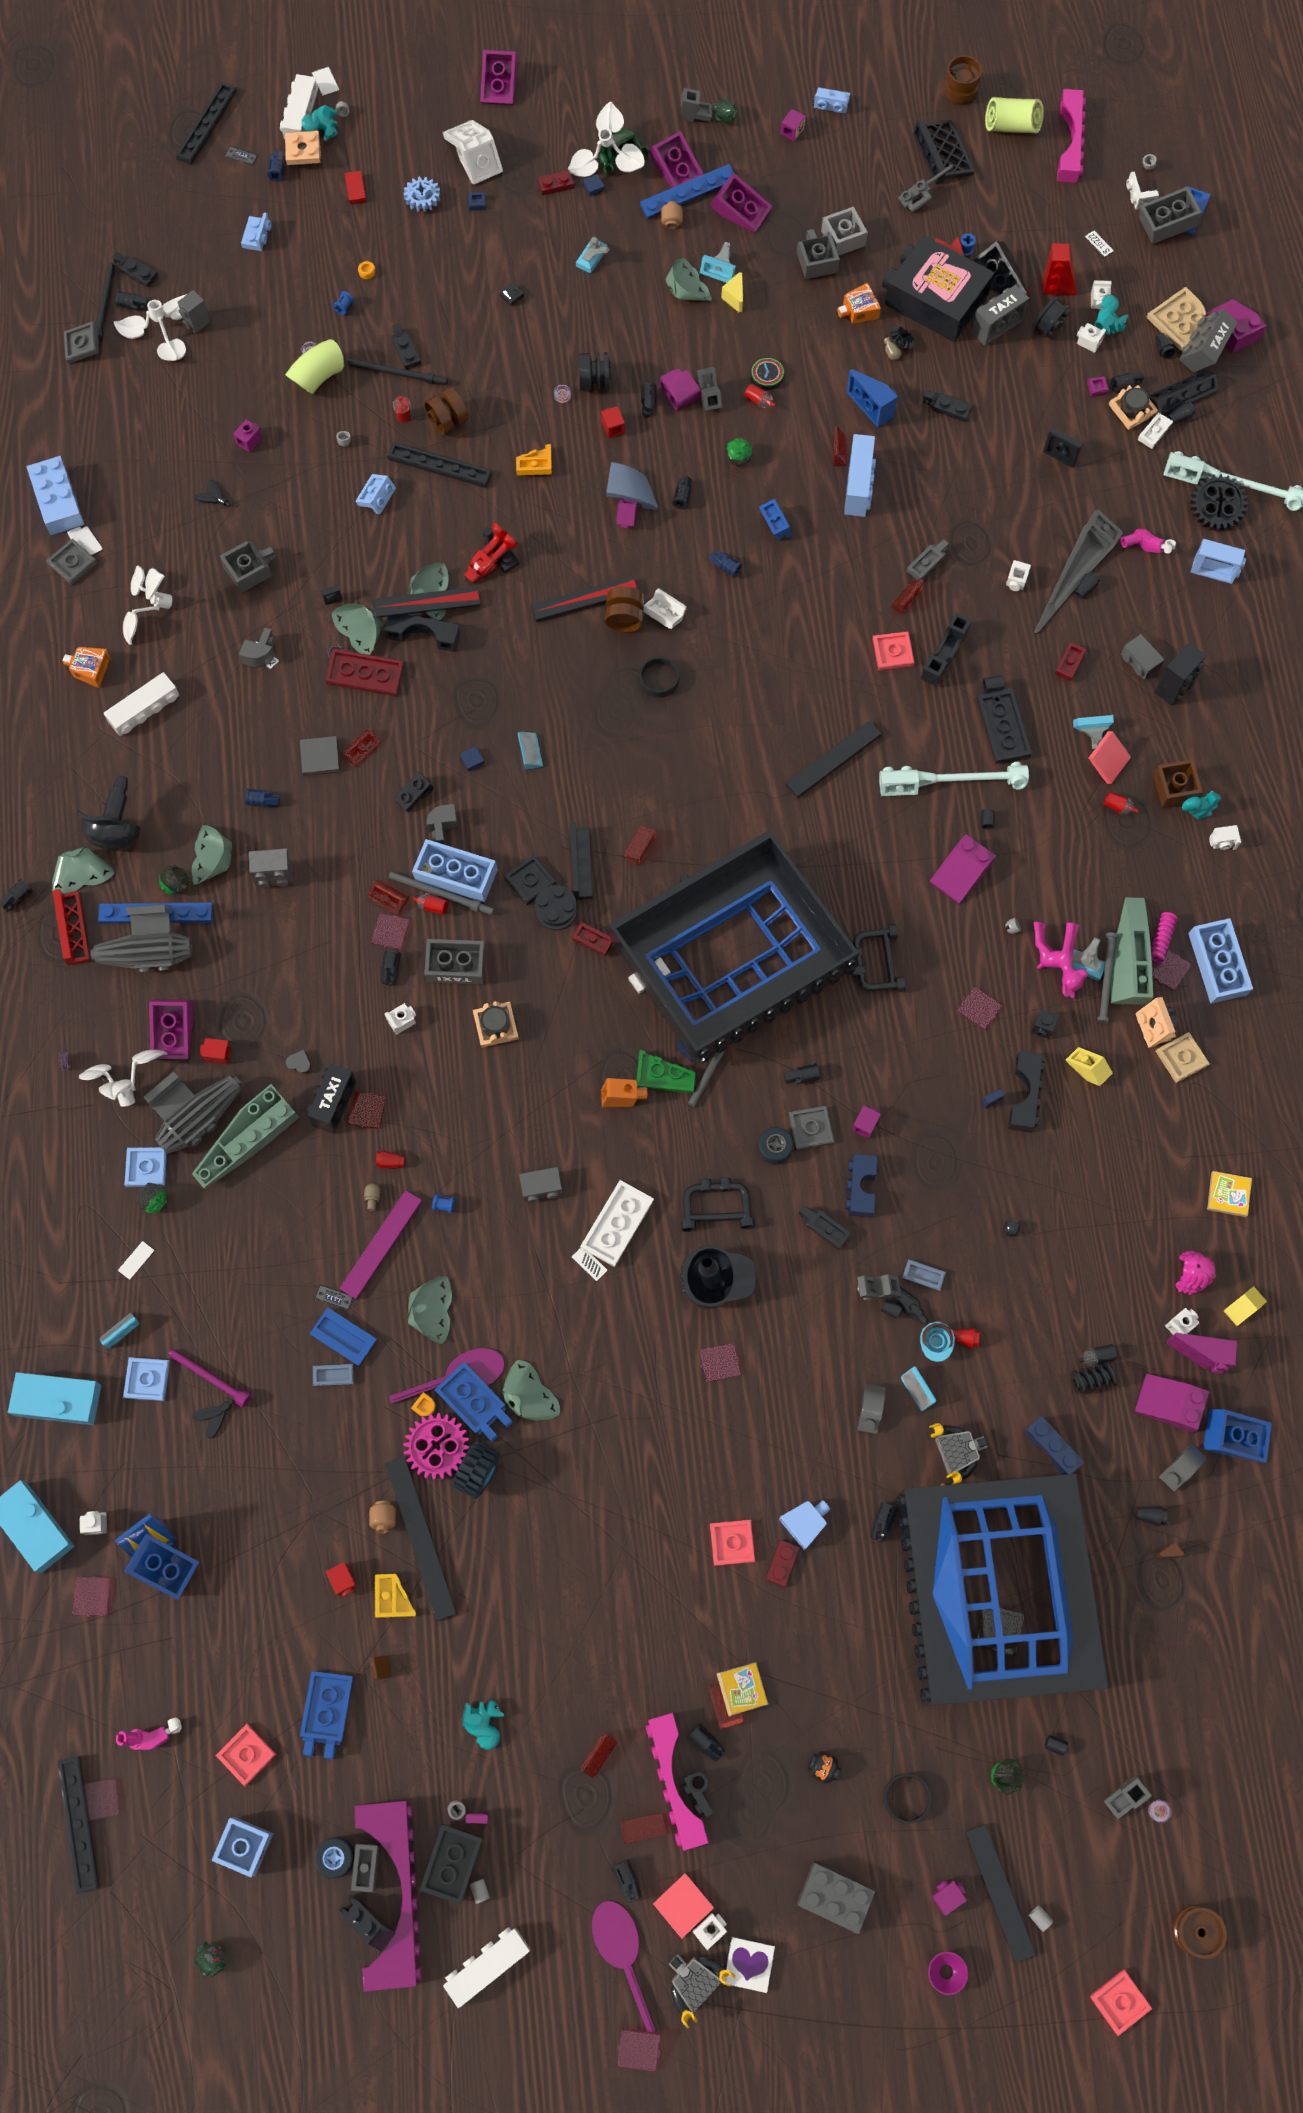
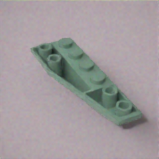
M1125 897L1117 930L1118 937L1115 939L1110 1004L1147 1005L1153 999V980L1145 899Z
M270 1084L240 1109L192 1175L204 1189L209 1187L259 1152L298 1120L300 1116L276 1088Z

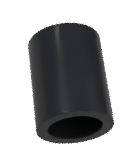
M993 809L982 810L981 827L983 829L994 828L995 811Z
M886 1299L881 1312L897 1319L902 1306Z
M1049 1734L1044 1748L1064 1756L1068 1741Z

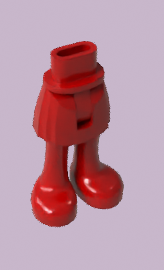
M496 522L492 525L494 537L481 551L478 550L467 566L469 569L464 575L473 583L497 568L495 564L506 551L519 545ZM504 540L503 544L489 557L493 550Z

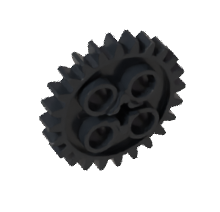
M1214 474L1211 480L1209 477H1206L1204 481L1201 480L1198 484L1199 486H1195V492H1192V498L1189 502L1193 504L1190 510L1195 511L1192 516L1199 517L1196 522L1203 521L1202 527L1207 524L1209 525L1208 530L1215 527L1216 532L1220 527L1225 531L1227 526L1229 529H1232L1234 525L1237 526L1240 522L1239 520L1243 519V514L1247 512L1245 507L1249 504L1245 501L1248 496L1242 495L1245 489H1239L1241 483L1235 485L1236 479L1229 481V476L1223 479L1222 474H1220L1218 479ZM1207 492H1212L1214 496L1208 495ZM1225 493H1229L1231 497H1227ZM1206 508L1211 509L1213 513H1209ZM1224 510L1230 511L1231 514H1226Z

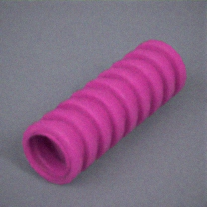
M1164 912L1161 914L1158 928L1154 935L1155 938L1151 944V959L1153 962L1162 963L1165 960L1174 927L1178 920V917L1173 913Z

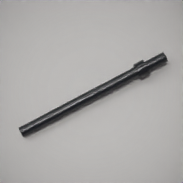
M113 263L108 264L96 323L98 349L103 338L102 329L115 270V264Z
M351 358L347 360V365L423 380L428 384L447 385L448 378L435 376L433 373L424 374Z

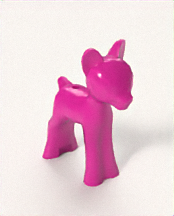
M1033 922L1035 946L1040 952V964L1037 968H1061L1063 970L1062 992L1064 996H1070L1074 999L1075 991L1082 987L1084 979L1088 976L1085 969H1073L1074 945L1080 925L1066 923L1063 950L1053 951L1045 940L1046 924Z

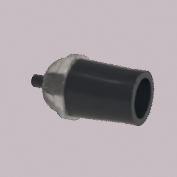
M1113 1344L1095 1348L1090 1347L1083 1353V1358L1078 1359L1079 1363L1084 1362L1087 1366L1095 1367L1097 1364L1101 1365L1105 1362L1117 1360V1352Z

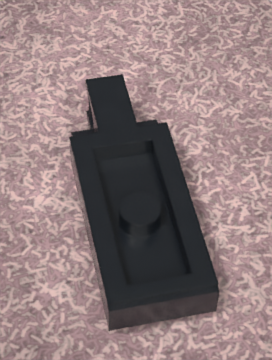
M117 252L112 256L114 264L118 265L117 267L122 274L147 288L158 277L156 271L127 255L123 257V255Z
M399 323L392 325L394 333L392 336L393 345L405 370L420 365L421 360L409 334L406 331L402 332Z
M926 391L923 402L929 404L933 411L966 422L972 408V404L937 392Z
M488 527L482 530L485 546L494 537ZM502 541L490 555H492L503 544L504 541ZM509 549L497 560V564L504 573H507L520 565V561Z
M803 1206L799 1212V1215L806 1220L804 1223L808 1228L838 1250H840L851 1235L848 1230L821 1210L814 1209L811 1211L806 1206Z

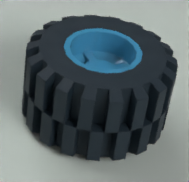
M479 1441L474 1443L457 1470L453 1487L477 1499L486 1489L497 1468L500 1452Z

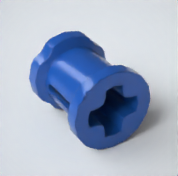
M964 234L960 240L964 257H969L973 254L976 238L972 234Z
M342 291L339 300L332 305L333 309L338 314L345 315L349 305L354 303V298L348 292Z
M435 1194L432 1210L448 1211V1214H452L455 1206V1197L447 1198Z

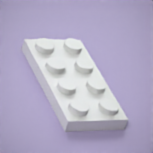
M620 1180L581 1244V1249L615 1267L654 1199Z

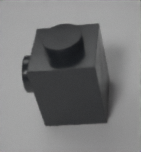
M1041 1008L1031 1033L1049 1039L1059 1015Z

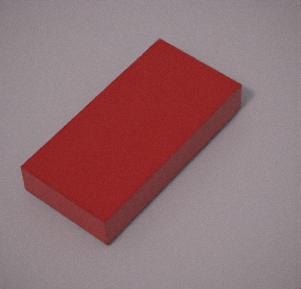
M361 171L345 173L349 203L366 202Z

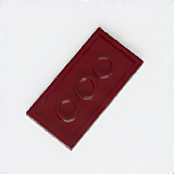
M333 649L325 682L329 685L397 697L404 661Z

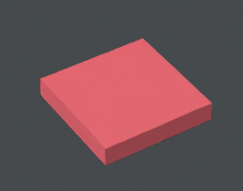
M909 632L873 636L878 671L914 666Z
M1113 731L1107 732L1089 756V760L1107 784H1112L1131 758Z
M751 1520L710 1524L714 1566L755 1562Z
M246 1724L216 1756L245 1787L277 1754L249 1724Z
M686 1873L653 1903L681 1938L691 1931L714 1908Z
M1124 1969L1089 1996L1117 2036L1121 2035L1152 2009Z

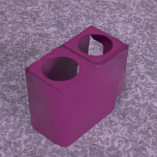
M676 369L660 377V388L676 411L700 400L701 390L688 370L682 372L680 369Z

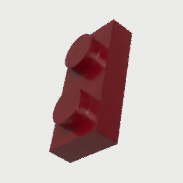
M570 170L538 177V184L542 195L574 188Z
M1070 642L1055 674L1071 681L1086 652V648Z
M583 922L579 924L572 936V940L603 956H606L613 944L609 935Z
M780 1540L766 1580L786 1587L800 1547Z

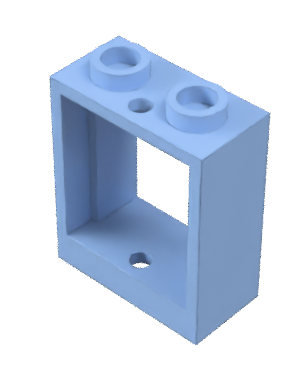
M1203 539L1194 558L1191 573L1232 584L1235 577H1239L1241 569L1245 565V550Z

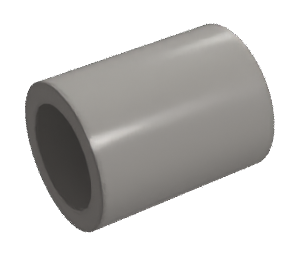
M484 1879L469 1884L476 1904L490 1898Z
M1040 1905L1029 1914L1030 1918L1042 1932L1053 1923V1920Z

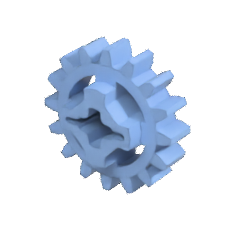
M418 177L417 181L412 179V184L408 182L407 187H404L406 204L410 205L411 209L416 207L417 212L420 209L426 212V208L432 210V205L437 206V201H440V189L437 183L434 184L433 179L428 181L427 177L424 180Z

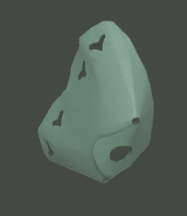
M684 257L675 261L666 277V283L675 298H678V300L712 301L707 286L699 281L697 270Z
M433 563L427 565L412 576L409 595L446 590L449 578L445 564ZM440 568H442L441 572L443 573V575L438 573ZM446 610L424 613L432 618L441 620Z
M347 604L335 609L332 612V619L338 631L349 637L351 645L357 652L370 655L383 628V623L380 619L375 618V613L370 607L368 608L365 605ZM337 615L342 616L340 622H339V618L337 617Z
M202 825L195 843L197 857L192 864L194 885L227 871L231 863V841L216 829ZM205 830H206L208 836H206V837L204 838L203 836L205 835Z
M89 847L67 851L58 856L52 880V890L60 889L62 893H70L78 890L83 885H98L111 878L115 871L106 860ZM92 875L97 877V879L93 878L92 880H90ZM70 881L73 882V883H76V884H74V885L72 884V885L69 887ZM59 884L60 886H62V888H55V886Z
M438 1276L412 1291L408 1303L407 1320L409 1325L439 1344L444 1343L450 1329V1318L447 1310L451 1304L452 1291L447 1276ZM442 1281H444L445 1289L440 1286ZM445 1295V1296H446V1297L444 1298V1301H445V1302L443 1303L440 1298H442V1297ZM441 1319H443L442 1324L444 1325V1327H442V1325L439 1324Z
M516 1360L505 1379L503 1387L504 1400L509 1409L519 1416L522 1415V1418L534 1421L550 1420L559 1416L560 1405L557 1398L549 1389L541 1384L539 1375L532 1365L522 1360ZM510 1400L514 1402V1408L510 1405ZM552 1404H554L553 1408L555 1409V1412L550 1409L552 1407Z

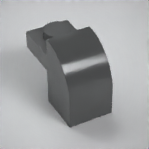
M684 88L681 95L680 112L682 117L688 122L693 123L694 118L710 122L712 118V104L700 101V91Z
M710 367L697 370L698 386L701 390L700 400L704 410L722 408L721 393L717 386L715 368Z
M264 628L259 643L244 640L239 652L242 664L262 667L274 659L273 647L275 645V637L271 629Z
M454 804L438 806L429 813L427 828L428 832H432L434 842L445 845L443 830L458 828Z
M887 1274L875 1278L869 1276L857 1277V1289L864 1301L885 1300L901 1296L898 1276Z
M865 1383L857 1430L874 1434L878 1433L884 1407L885 1387Z
M1190 1443L1177 1456L1175 1461L1160 1474L1159 1478L1173 1491H1176L1199 1469L1206 1456Z
M1136 1775L1121 1784L1116 1791L1104 1799V1802L1116 1818L1119 1819L1133 1807L1136 1809L1143 1804L1152 1794Z

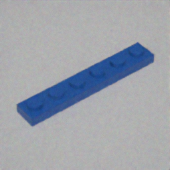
M730 164L642 200L640 206L646 218L649 219L661 214L662 207L670 201L682 205L720 189L734 172Z
M99 904L98 922L100 924H131L130 915H127L126 907L165 904L172 906V913H169L170 923H212L213 904Z

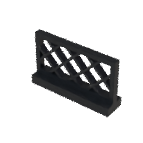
M917 120L913 134L932 177L943 171L945 166L953 165L952 170L954 171L946 172L935 180L936 184H941L943 179L974 174L975 170L952 120L931 123ZM948 126L950 132H947L941 128ZM928 129L936 131L935 135L930 133ZM940 133L944 135L946 139L944 140L938 137L937 134ZM948 139H951V140L955 141L956 145H953L952 143L948 142L947 140H948ZM933 141L942 144L941 147L936 146ZM946 146L952 149L951 153L944 150L943 147ZM954 151L961 154L962 157L960 158L954 155ZM939 154L948 157L947 160L942 159ZM949 159L958 162L957 166L948 162ZM962 164L966 166L967 170L960 168L959 165Z

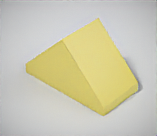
M738 273L722 287V299L738 312H742L743 307L742 273Z
M1253 1286L1227 1307L1224 1312L1238 1326L1267 1301Z

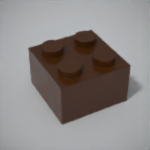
M1193 759L1157 765L1153 778L1162 808L1181 805L1191 797H1201L1203 790Z

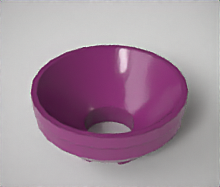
M946 1951L935 1955L929 1963V1981L934 1989L942 1994H956L967 1983V1966L964 1960L957 1954ZM943 1965H949L952 1968V1976L948 1979H944L940 1975V1969Z

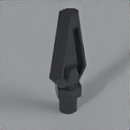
M900 1286L901 1296L896 1297V1299L902 1306L905 1314L913 1315L916 1320L918 1319L922 1324H925L929 1319L924 1315L925 1312L921 1309L920 1301Z

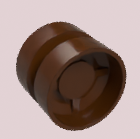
M961 55L949 62L944 93L950 101L966 104L976 98L982 75V66L977 59Z
M452 387L440 392V399L437 396H433L424 402V407L431 423L442 435L454 428L453 423L459 426L469 420L464 402Z
M625 586L609 590L606 600L605 625L613 631L622 633L639 630L643 622L644 594L638 589Z

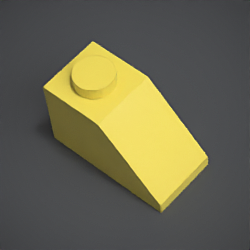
M1079 1047L1066 1059V1062L1083 1078L1098 1086H1101L1113 1074L1104 1057Z

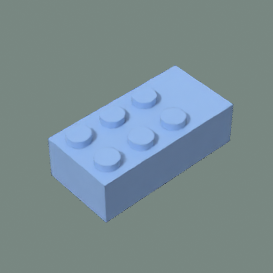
M858 434L853 436L845 515L865 517L866 510H870L876 459H873L875 436Z
M61 456L26 466L44 523L50 535L84 525Z
M426 839L412 873L417 881L485 902L498 869L494 860ZM425 863L430 864L431 874L422 871Z
M1231 919L1194 926L1188 934L1210 1003L1248 995L1253 990Z

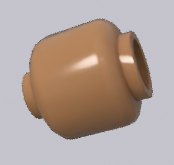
M670 201L662 207V224L667 229H677L682 224L683 208L677 202Z
M378 1501L370 1508L369 1526L375 1529L377 1533H387L389 1529L395 1527L396 1508L388 1501Z

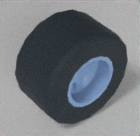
M334 1837L326 1839L316 1850L314 1857L315 1866L319 1873L326 1878H340L353 1867L355 1851L351 1843L344 1838Z

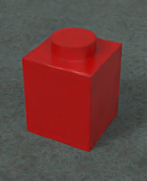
M617 406L601 411V422L608 438L625 433V423Z
M205 1038L204 1044H201L200 1055H202L204 1061L228 1065L231 1052L229 1042Z
M343 1562L325 1571L336 1595L342 1594V1597H345L354 1592L353 1588L357 1587V1584L347 1563Z

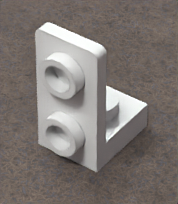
M1135 172L1130 173L1126 185L1127 189L1130 190L1131 203H1134L1135 210H1139L1140 205L1158 199L1157 190L1141 192Z

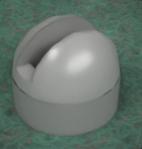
M340 101L336 104L337 115L346 117L349 114V106L346 102Z
M1148 154L1143 158V166L1146 170H1151L1156 166V157L1152 154Z
M347 431L337 433L338 444L342 447L348 446L351 442L350 433Z
M1016 918L1007 921L1005 928H1010L1007 930L1008 933L1015 934L1021 931L1020 924Z
M459 1800L452 1801L448 1806L449 1816L455 1820L461 1819L465 1814L464 1804ZM454 1805H456L459 1808V1813H457L453 1808Z

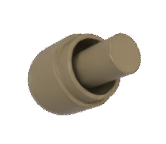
M890 337L885 338V352L889 359L893 361L898 360L901 357L899 346L892 342Z
M374 1183L368 1184L364 1190V1199L368 1203V1211H375V1204L380 1199V1188Z

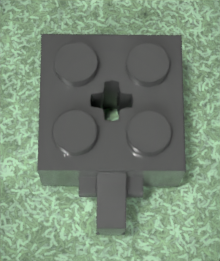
M814 229L807 230V240L798 241L797 255L805 280L838 273L840 259L832 235L817 237Z
M246 541L220 555L224 569L241 593L272 577L268 564L276 556L271 547L258 551L252 541Z

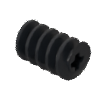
M1107 1362L1103 1363L1102 1367L1097 1364L1094 1368L1089 1366L1087 1370L1081 1368L1079 1373L1076 1370L1071 1373L1072 1385L1077 1395L1079 1390L1085 1395L1086 1388H1089L1091 1393L1094 1392V1386L1100 1391L1102 1390V1384L1108 1389L1109 1382H1112L1114 1387L1117 1386L1115 1371Z

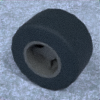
M771 1127L761 1134L758 1142V1152L766 1163L778 1165L790 1158L793 1151V1139L789 1132L780 1127Z

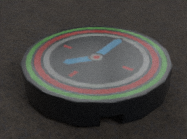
M763 357L752 365L750 372L751 380L754 385L760 386L761 389L770 390L777 388L784 380V367L775 358Z

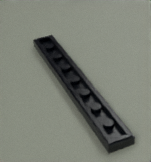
M403 1456L387 1462L385 1465L435 1619L440 1621L456 1615L406 1458Z

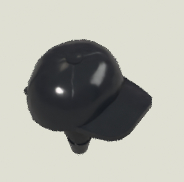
M123 776L117 777L113 784V790L109 791L102 817L87 816L77 810L76 814L82 818V833L91 844L105 850L123 851L132 847L138 840L141 827L121 821L128 798L126 796L128 778Z
M717 1246L697 1248L690 1253L687 1259L683 1260L684 1265L680 1268L682 1271L680 1274L682 1279L681 1286L684 1287L682 1292L699 1308L716 1309L726 1302L746 1299L752 1296L755 1291L756 1269L753 1261L746 1256L724 1251Z

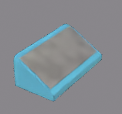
M518 732L525 770L543 767L536 733Z
M129 1313L100 1337L101 1343L110 1349L137 1327L140 1322L132 1313Z
M916 1367L911 1368L901 1376L903 1383L921 1411L935 1404L936 1399Z

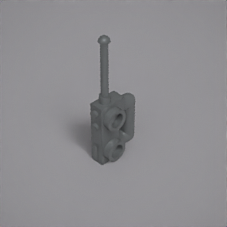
M950 164L932 179L926 182L924 179L920 180L909 190L904 191L898 197L906 210L909 209L911 212H915L932 199L929 185L947 171L953 169V165ZM923 196V198H921L919 201L913 203V201H915L917 198Z

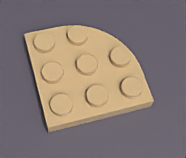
M1185 287L1149 312L1147 319L1162 333H1165L1174 345L1182 351L1190 341V335L1196 330L1197 322L1206 316V311L1200 300Z

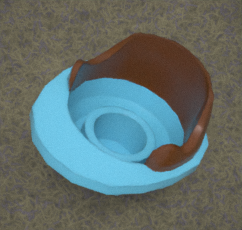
M940 1322L929 1323L923 1328L920 1335L923 1353L928 1359L935 1362L944 1361L950 1356L955 1341L953 1331L946 1324Z

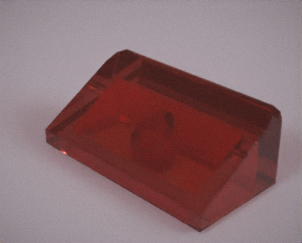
M835 426L833 430V465L847 466L846 436L838 426Z
M923 579L910 582L891 605V608L900 614L903 613L921 591Z
M367 728L340 754L352 765L356 766L381 741Z
M640 826L623 857L639 865L655 839L657 830Z
M376 880L373 881L366 898L399 915L410 897L384 882Z
M720 1684L709 1686L720 1729L743 1723L742 1713L728 1716Z
M603 1733L581 1766V1771L594 1778L616 1746L617 1741Z
M662 1813L620 1822L625 1844L667 1835Z

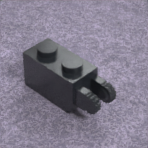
M350 1894L347 1899L353 1906L350 1910L344 1906H341L339 1909L344 1915L343 1919L367 1944L382 1952L395 1935V1932L374 1910Z

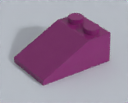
M483 50L481 103L513 104L519 62L516 52Z
M681 131L652 146L648 152L656 168L672 188L704 175Z
M733 173L725 181L710 207L722 217L756 232L772 208V205Z
M1234 299L1206 312L1205 317L1213 312L1224 309L1237 321L1226 343L1232 353L1261 339L1266 328L1265 323L1256 312Z
M965 834L929 883L960 904L993 865L996 855Z
M154 999L149 1001L150 1050H161L168 1054L161 1055L155 1059H189L194 1019L193 999Z
M1175 1333L1167 1339V1345L1204 1369L1211 1370V1373L1224 1374V1372L1236 1365L1237 1341Z
M1145 1374L1134 1412L1193 1433L1199 1428L1209 1391L1190 1384Z

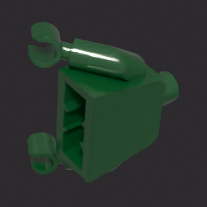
M622 127L619 132L612 133L613 141H615L619 150L622 151L625 144H633L639 148L642 154L644 153L648 157L649 149L646 146H642V142L635 131ZM601 145L598 153L601 164H604L605 177H607V170H610L612 175L614 174L613 165L608 162L615 161L619 155L613 145L609 147Z

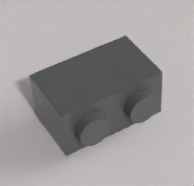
M194 290L177 302L179 306L178 311L183 318L182 323L186 329H191L196 334L211 322L205 301Z
M1141 634L1124 645L1121 652L1124 661L1129 663L1134 668L1135 673L1144 680L1158 671L1164 662V658Z
M558 1167L519 1174L524 1201L534 1203L539 1201L540 1198L555 1199L562 1194Z
M356 1844L351 1891H376L381 1845Z

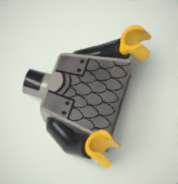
M937 1423L929 1426V1428H934L935 1434H932L931 1437H937L935 1441L948 1473L946 1478L951 1477L954 1480V1483L951 1485L958 1484L970 1477L977 1467V1461L980 1459L978 1451L987 1448L985 1438L982 1436L973 1440L970 1431L965 1432L963 1428Z
M677 1954L669 1963L677 1973L672 1979L671 1994L674 2006L682 2017L683 2024L690 2028L687 2025L689 2018H693L697 2022V2018L693 2013L721 1982L730 1986L726 1979L729 1975L735 1978V1974L726 1970L714 1959L702 1956L697 1959L692 1957L686 1963Z

